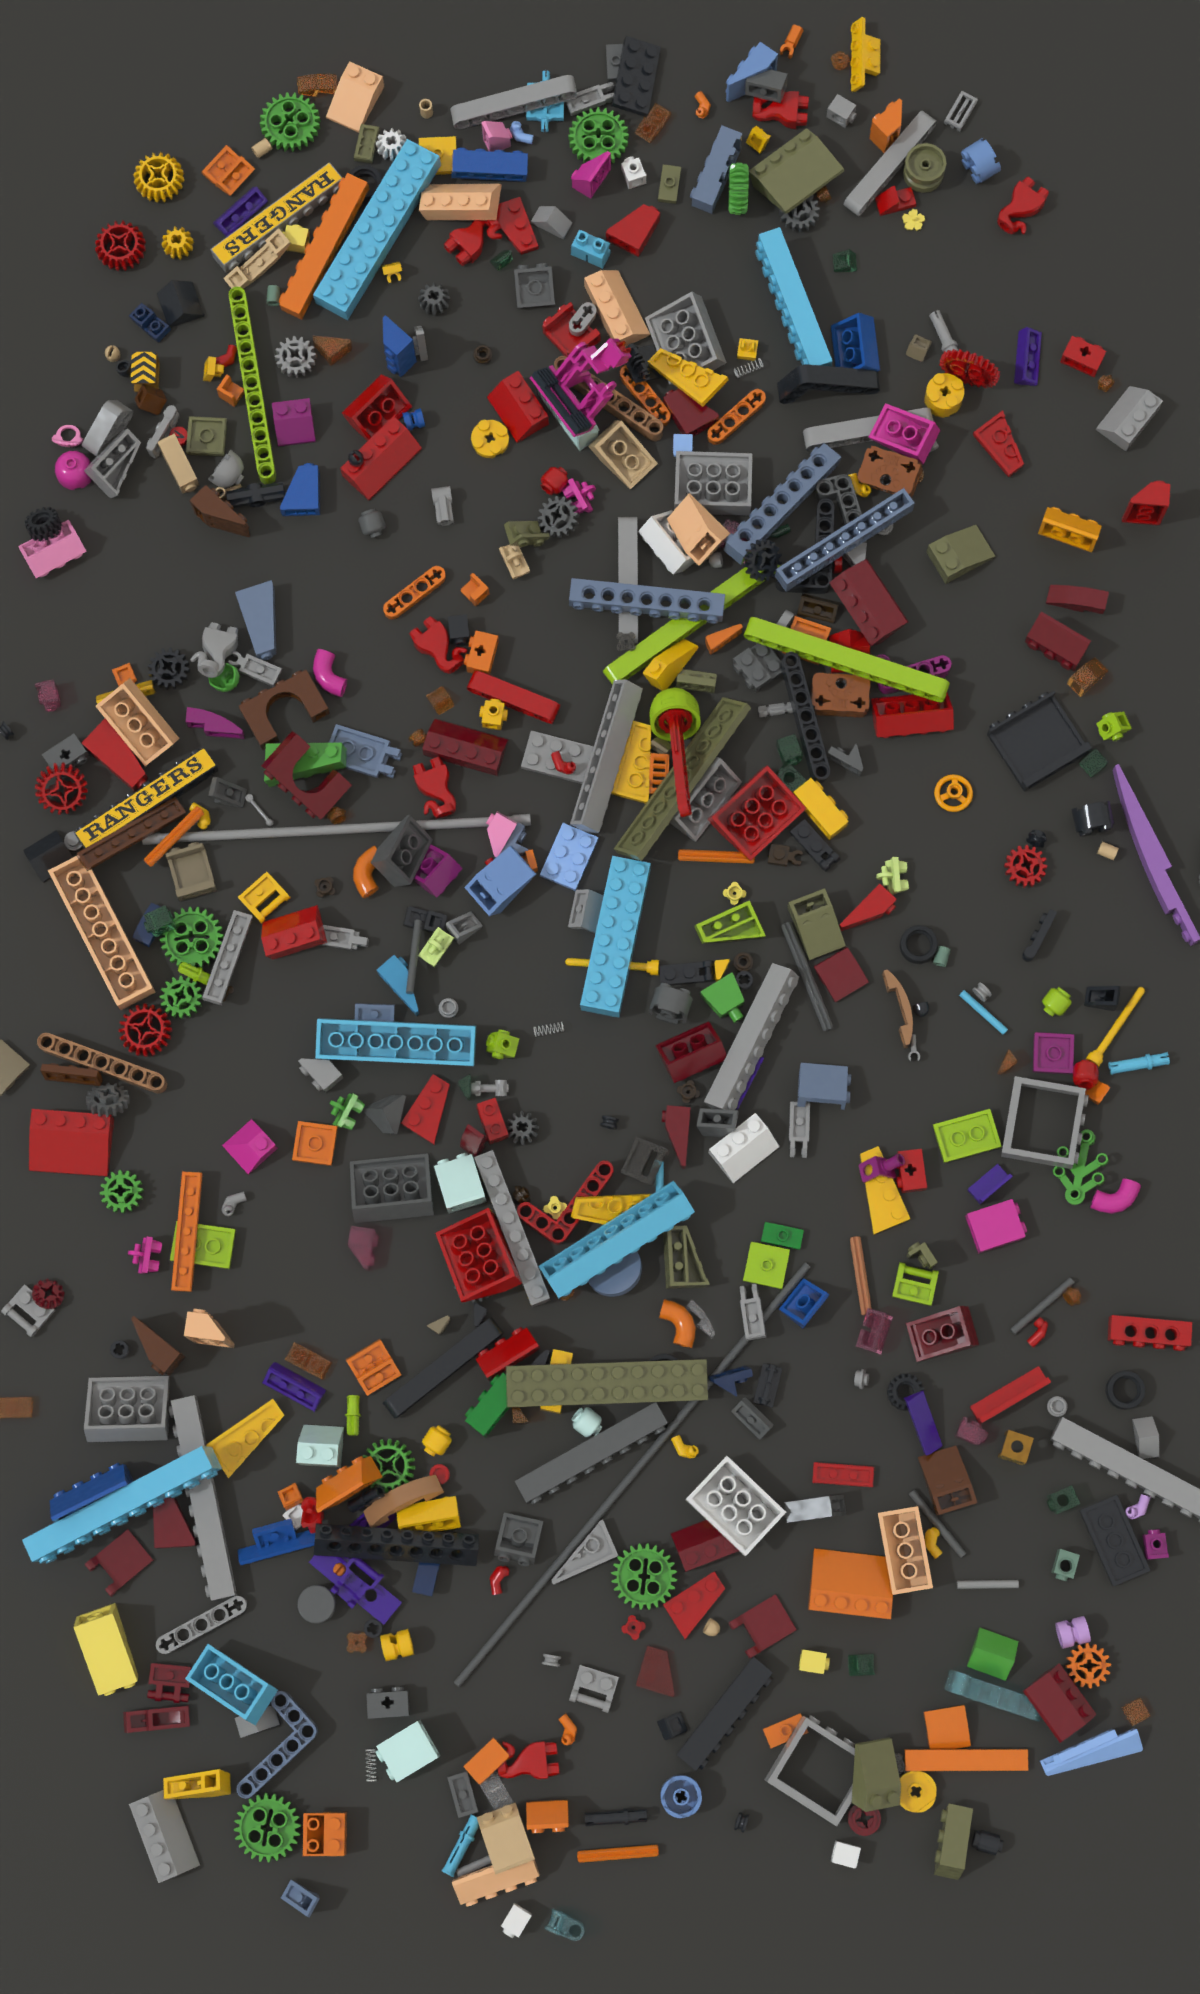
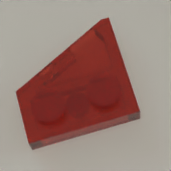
M647 1646L636 1686L674 1697L667 1651Z

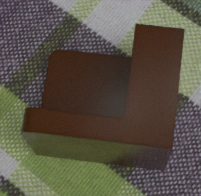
M142 384L135 397L139 409L156 415L160 414L167 401L162 390L146 384Z

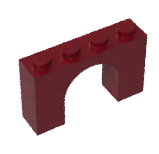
M292 731L261 765L265 769L263 773L270 780L275 778L279 782L277 786L283 792L287 793L289 791L293 795L291 799L299 806L303 804L307 808L305 812L313 819L315 816L322 819L352 784L339 772L332 770L316 788L312 790L299 789L293 780V769L298 760L311 746Z

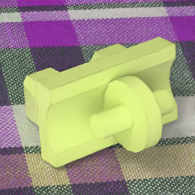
M892 857L891 860L885 861V866L881 867L882 873H878L876 878L882 880L883 886H887V890L892 895L908 890V881L900 880V874L907 872V862L899 861L898 857Z
M437 927L418 957L435 967L454 940V937Z

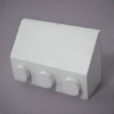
M671 510L651 516L638 532L643 540L654 550L655 555L666 565L667 570L674 575L685 571L695 561L685 553L667 520L673 512Z
M755 1113L739 1125L735 1131L729 1133L711 1147L708 1153L731 1182L735 1183L780 1146L767 1126Z

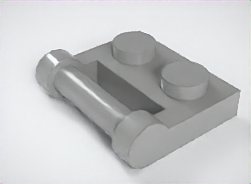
M24 1284L10 1302L3 1307L1 1313L5 1316L8 1315L27 1331L26 1334L33 1337L56 1310L54 1308L44 1309L39 1307L32 1298V1290ZM18 1305L35 1319L36 1323L31 1325L14 1310V1307Z
M580 1665L569 1701L582 1702L603 1709V1712L608 1713L619 1677ZM583 1687L607 1695L606 1700L603 1701L578 1693L579 1688Z

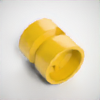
M409 1629L397 1631L396 1635L389 1633L380 1636L385 1661L397 1659L398 1655L402 1657L414 1655Z

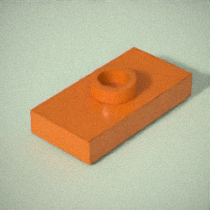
M801 1713L763 1729L770 1748L788 1741L802 1718Z

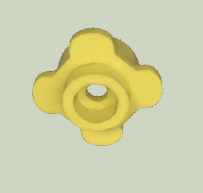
M732 882L731 886L723 891V896L727 897L732 905H737L741 898L746 897V891L742 890L737 882Z
M552 1196L550 1202L544 1206L543 1210L545 1213H549L554 1220H557L567 1207V1204L560 1202L558 1197Z

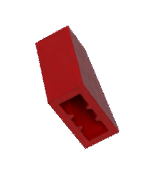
M643 204L606 231V241L639 257L660 222V212L653 206Z

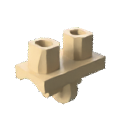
M509 544L499 548L513 580L530 573V569L518 545L510 546Z

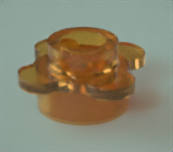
M350 1632L347 1635V1651L349 1653L354 1651L364 1653L367 1650L365 1646L367 1635L364 1632L360 1634Z

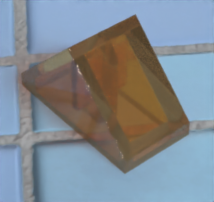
M313 336L315 348L330 366L352 351L351 339Z

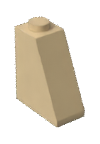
M175 433L158 441L162 455L182 494L194 491L199 486V482Z

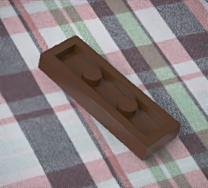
M50 1063L42 1064L40 1069L44 1079L49 1081L101 1086L103 1082L99 1070L92 1067L86 1069L78 1068L74 1065L60 1066Z

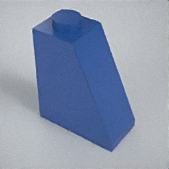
M306 463L303 466H298L280 505L282 516L320 515V472L318 465Z

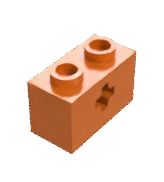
M475 631V635L471 636L469 641V647H471L470 654H466L464 660L467 672L473 673L474 670L490 675L499 643L498 635ZM480 651H484V653H482L481 656H478Z

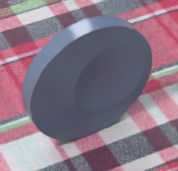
M638 1252L626 1255L621 1262L612 1264L602 1274L590 1278L588 1281L589 1285L597 1293L609 1297L620 1296L632 1290L642 1274V1261Z

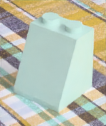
M459 1154L456 1156L457 1159L451 1161L443 1159L437 1162L438 1165L434 1166L449 1214L487 1202L472 1154Z
M303 1425L297 1445L296 1463L304 1466L341 1468L344 1427Z
M421 1720L376 1746L378 1749L376 1755L381 1762L385 1761L388 1766L386 1772L391 1781L395 1779L396 1782L440 1757Z

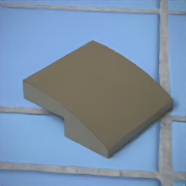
M0 1040V1096L8 1091L15 1084V1081L30 1067V1064L3 1040Z

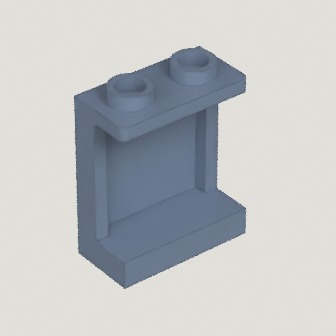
M800 1063L797 1107H805L806 1101L841 1104V1110H845L846 1103H850V1091H847V1086L851 1084V1074H848V1067Z

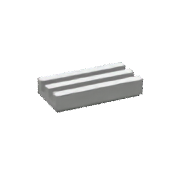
M961 91L944 120V124H949L951 128L954 129L955 127L960 132L977 104L978 99ZM963 97H965L966 100L964 101L963 105L961 106V108H960L959 112L957 113L955 119H954V120H951V117L953 116L954 112L956 111V109H957L958 105L960 104L961 100L963 99ZM971 100L972 103L966 111L960 124L957 123L966 106L968 105L969 101Z

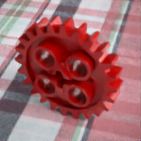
M955 349L952 351L947 350V352L944 351L939 362V366L942 367L941 370L961 379L963 384L969 383L972 387L973 385H976L978 388L980 386L987 388V386L992 387V385L995 386L1000 377L999 368L994 367V363H989V359L977 356L976 353L970 354L969 351L963 352L961 349H959V352Z

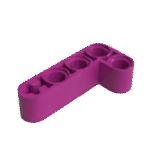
M882 654L876 656L890 661L889 657H887L886 655ZM942 655L906 667L918 671L926 669L929 674L943 678L949 674L952 663L949 657ZM939 664L946 666L945 669L939 667ZM877 683L879 691L883 694L900 691L899 689Z

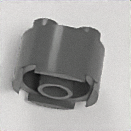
M660 983V987L655 988L649 1013L652 1015L654 1012L657 1014L656 1018L669 1023L678 1024V1020H683L682 1024L687 1021L693 998L690 996L691 992L683 988L679 990L672 988L667 983Z

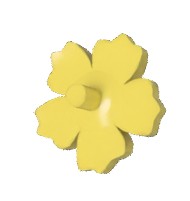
M912 209L908 214L902 216L903 223L905 224L904 228L911 231L913 228L916 231L921 230L925 216L921 213L917 215V209Z

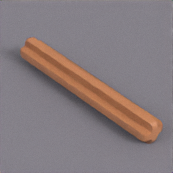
M855 1236L850 1238L860 1309L862 1315H870L872 1307L861 1237Z

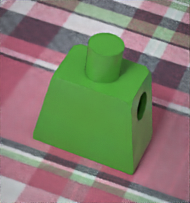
M733 973L728 974L700 991L701 998L719 1018L729 1014L732 1021L736 1023L744 1017L739 1007L743 1006L745 1001Z

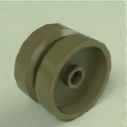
M923 143L914 146L907 153L903 175L908 187H911L914 191L926 193L940 186L947 164L943 151L936 145Z

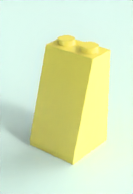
M116 1603L77 1616L73 1628L98 1696L102 1694L104 1696L111 1695L116 1692V1689L121 1687L127 1689L134 1686L135 1682L138 1681V1672Z

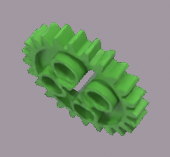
M286 92V97L283 98L279 94V100L273 97V104L266 103L268 109H262L264 115H260V127L262 128V135H265L268 141L270 140L271 146L276 144L277 150L283 146L284 152L287 151L288 147H291L292 152H294L295 147L301 150L302 144L308 147V140L314 142L313 136H318L317 130L320 129V116H318V109H315V104H310L309 98L304 101L303 95L297 98L294 92L293 96L290 97L289 93ZM289 108H292V109H293V110L290 111V112H286V111H285L286 109H289ZM302 119H306V120H307L306 122H303V123H302V122H299V121L302 120ZM275 122H281L279 125H274ZM291 132L295 133L293 136H288Z
M597 107L596 112H593L590 108L589 114L582 111L583 117L577 115V122L572 121V127L569 128L570 135L568 137L570 148H573L572 153H578L577 159L579 160L583 157V163H586L588 160L590 161L609 151L611 153V162L615 163V157L620 159L621 153H625V147L628 146L629 134L627 133L628 127L625 126V121H620V115L614 117L613 110L608 114L607 108L603 112H600L599 107ZM608 126V127H611L612 129H610V130H605L604 128ZM587 127H592L593 129H592V130H586L585 128H587ZM587 144H592L593 147L588 148V147H586V145H587ZM605 144H611L612 146H611V147H605L604 145H605Z
M189 907L188 912L181 908L180 915L174 912V919L168 917L170 924H163L167 930L160 932L165 936L160 939L161 943H166L161 948L162 950H168L165 956H172L170 962L174 963L177 961V967L182 962H186L194 967L199 964L202 969L204 962L211 965L209 959L216 960L214 953L219 952L218 946L222 944L219 939L224 938V935L219 933L223 928L221 926L216 927L220 923L218 919L213 921V914L207 917L208 911L206 909L200 913L199 907L196 908L195 912H193L191 907ZM205 924L206 929L203 932H198L197 927ZM180 926H186L187 929L184 933H177V929ZM191 935L195 936L193 942H190L189 940L191 938ZM200 944H207L206 950L198 951ZM181 945H187L188 948L185 952H178V948Z
M639 1543L637 1550L633 1546H630V1553L623 1550L625 1557L618 1556L620 1564H613L618 1570L611 1572V1574L617 1576V1579L612 1580V1583H618V1586L614 1588V1591H621L618 1598L625 1596V1604L632 1601V1608L637 1603L640 1610H642L643 1605H646L648 1610H650L652 1603L658 1607L659 1600L665 1603L664 1596L671 1597L668 1590H675L671 1582L677 1581V1579L672 1577V1574L677 1573V1571L670 1568L675 1563L667 1562L670 1555L663 1557L664 1549L658 1553L656 1552L657 1545L651 1550L649 1549V1543L646 1544L645 1549H642ZM647 1558V1575H650V1579H646L645 1593L641 1595L642 1579L638 1578V1575L643 1573L644 1559ZM637 1559L640 1561L641 1568L638 1571L630 1569L629 1563L631 1560ZM652 1562L660 1563L661 1571L659 1573H652L649 1566ZM630 1580H636L639 1583L637 1591L631 1592L628 1590L627 1583ZM656 1582L659 1585V1591L656 1594L648 1592L647 1586L649 1583Z
M265 1793L264 1799L260 1795H256L257 1802L250 1798V1806L242 1805L245 1812L239 1811L237 1813L241 1816V1819L234 1821L240 1824L234 1831L240 1832V1835L235 1840H242L239 1848L246 1846L244 1854L251 1851V1859L259 1855V1862L264 1857H266L267 1862H271V1858L274 1856L275 1860L278 1861L279 1853L284 1857L287 1856L285 1849L292 1851L293 1848L290 1844L298 1843L294 1836L301 1835L300 1832L296 1831V1828L301 1827L302 1824L296 1823L295 1820L299 1819L300 1816L293 1815L297 1808H289L291 1801L286 1804L283 1803L284 1796L277 1800L276 1794H273L271 1799H269L268 1793ZM257 1809L264 1811L265 1818L263 1821L255 1818ZM273 1809L270 1827H273V1830L268 1832L266 1846H263L262 1843L266 1833L263 1825L268 1823L269 1810ZM278 1813L285 1816V1823L283 1825H278L275 1822V1816ZM253 1830H257L261 1835L258 1842L253 1841L250 1837ZM273 1834L278 1835L281 1839V1843L278 1846L272 1845L270 1841Z

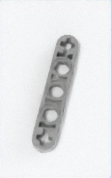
M234 1596L157 1639L156 1649L162 1654L171 1653L241 1615L247 1609L246 1599L242 1596ZM236 1599L238 1602L242 1601L241 1610L233 1609L231 1611L233 1615L230 1616L229 1610L225 1605L228 1604L230 1608L235 1605L234 1601ZM218 1609L225 1611L226 1615L222 1621H218L214 1617V1613ZM199 1619L207 1621V1628L204 1631H200L196 1627ZM181 1629H186L189 1632V1638L185 1641L180 1640L178 1637ZM174 1633V1638L179 1644L175 1646V1642L168 1645V1650L165 1648L161 1649L162 1640L169 1641L173 1639L170 1635Z

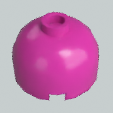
M79 451L63 453L55 463V475L58 482L64 488L70 490L86 487L92 480L84 471L91 463L90 459Z

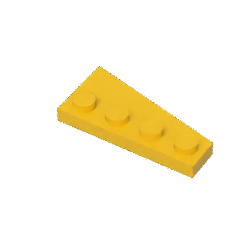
M661 348L648 360L649 366L702 407L729 381L728 377L723 374L719 375L709 368H702L697 363L688 362L680 356Z
M633 721L611 794L646 804L649 800L651 725Z
M879 1146L861 1153V1163L874 1156L884 1158ZM868 1165L865 1169L867 1176L872 1173L871 1165ZM878 1176L865 1183L873 1235L910 1220L892 1178Z
M652 1194L576 1197L571 1217L606 1224Z
M271 1399L206 1444V1446L213 1448L222 1470L228 1478L284 1416V1413L274 1399Z

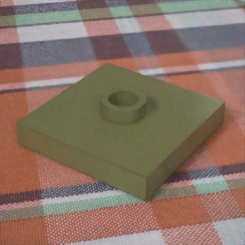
M189 416L186 454L225 456L227 418Z

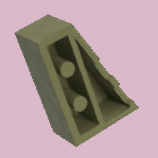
M674 1226L670 1231L663 1232L666 1289L705 1288L709 1286V1281L704 1274L702 1263L697 1256L688 1227Z
M948 1804L946 1809H942L940 1822H943L942 1830L940 1829L937 1842H939V1848L935 1853L934 1862H936L934 1875L958 1880L965 1870L973 1808Z

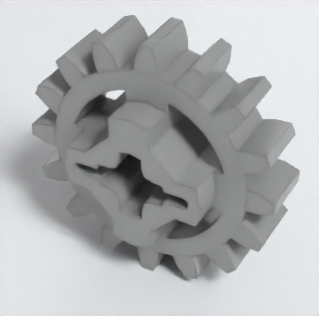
M293 336L291 341L286 338L285 344L280 342L281 349L276 348L278 355H275V360L278 361L276 364L278 368H281L282 373L287 371L288 377L293 373L298 378L299 373L305 376L306 370L312 371L310 365L315 366V360L313 359H316V353H314V346H310L309 340L304 343L303 337L296 340V337ZM306 352L308 353L307 360H305ZM284 354H286V356H287V357L285 358V360H286L285 362H284V360H283Z

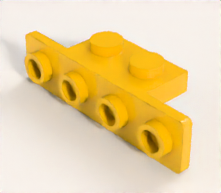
M864 17L856 20L851 26L850 83L852 92H856L864 87L865 73L873 76L880 74V39L865 34Z

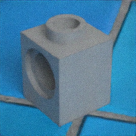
M837 94L827 109V118L846 128L848 123L852 124L857 116V113H855L856 105Z

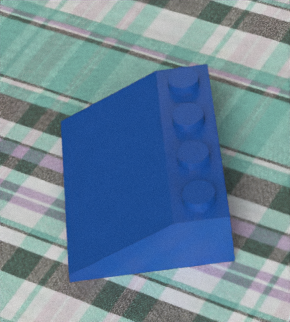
M114 1464L109 1467L108 1472L104 1474L98 1472L90 1476L91 1480L86 1483L80 1481L72 1485L73 1489L67 1492L62 1490L53 1495L54 1498L49 1500L52 1521L57 1522L134 1482L127 1465Z

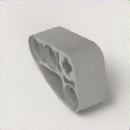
M108 400L102 406L88 431L82 447L98 456L118 433L126 428L133 416V411L118 400Z

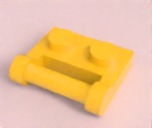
M268 872L264 873L238 896V899L261 924L281 903L287 902L291 898ZM277 891L279 896L259 912L256 908Z

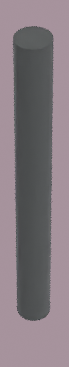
M414 920L406 987L407 994H414L422 927L421 920Z
M1069 1277L1011 1327L1010 1331L1016 1335L1075 1282Z
M916 1490L911 1491L908 1495L939 1530L940 1534L960 1558L966 1554L965 1550Z

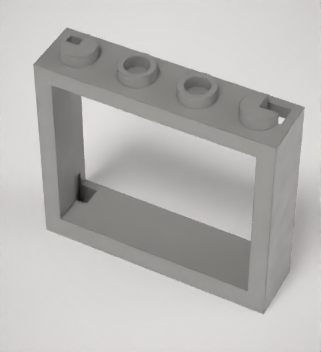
M1015 1076L1001 1157L1072 1169L1073 1164H1077L1079 1158L1076 1146L1077 1144L1081 1145L1082 1133H1079L1080 1125L1084 1126L1086 1114H1082L1083 1106L1087 1107L1089 1095H1085L1086 1088ZM1021 1086L1078 1096L1068 1158L1011 1148Z
M810 1715L809 1718L802 1716L764 1780L830 1823L838 1826L852 1802L853 1784L836 1813L833 1814L777 1778L808 1726L855 1756V1748H853L855 1743L845 1737L842 1741L836 1737L838 1732L828 1726L826 1729L819 1726L820 1721Z

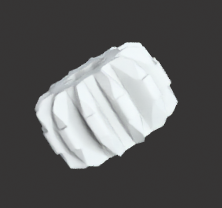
M391 128L390 132H387L384 129V135L379 134L378 136L379 141L376 142V147L378 148L379 155H383L384 159L390 157V160L393 161L404 145L406 136L401 135L400 130L394 132V129Z

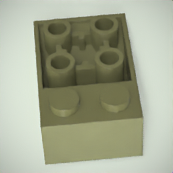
M825 888L788 902L787 908L809 961L846 947L833 906Z

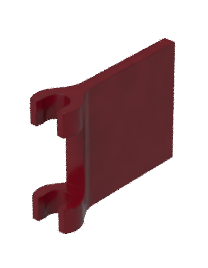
M127 1529L84 1565L90 1572L99 1564L104 1568L114 1581L105 1589L112 1596L154 1560Z
M776 1594L728 1622L732 1630L743 1624L753 1640L755 1646L745 1651L748 1658L755 1656L796 1631L794 1624Z

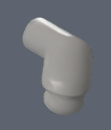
M244 1191L226 1197L222 1206V1212L225 1216H231L238 1203L247 1201Z

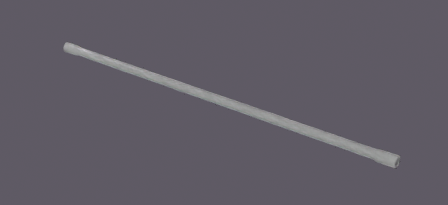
M530 814L507 816L517 822V824L531 826ZM489 817L419 820L416 822L424 830L488 827L489 825L486 822ZM401 821L186 832L177 842L392 832ZM154 833L142 840L143 845L159 844L169 833Z

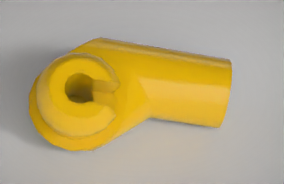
M857 473L848 475L852 480L856 495L867 497L871 493L869 485L859 483Z
M193 802L189 810L192 811L196 806L203 810L204 815L199 819L197 825L200 829H207L211 822L209 811Z
M680 1435L671 1439L679 1456L691 1459L698 1455V1447L684 1444Z
M936 1527L928 1529L924 1538L925 1547L934 1559L942 1554V1551L936 1545L937 1537L940 1535Z

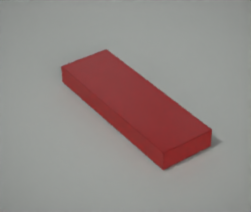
M813 1463L812 1483L873 1488L874 1467Z

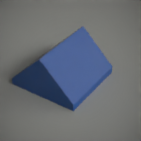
M803 1278L779 1310L801 1328H804L826 1301L829 1294Z

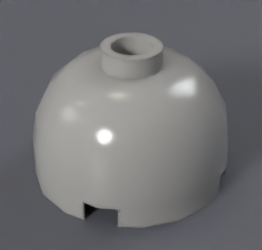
M229 450L208 480L222 488H229L234 483L238 485L244 478L242 475L244 464L241 458L232 450Z

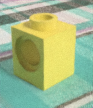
M801 1649L798 1670L824 1674V1670L829 1669L830 1658H826L827 1653Z

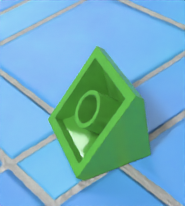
M979 1627L966 1667L1006 1681L1015 1661L1019 1641Z

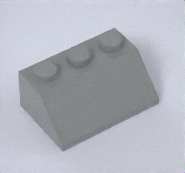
M1129 386L1097 426L1096 430L1124 451H1127L1159 411L1163 400L1147 389Z

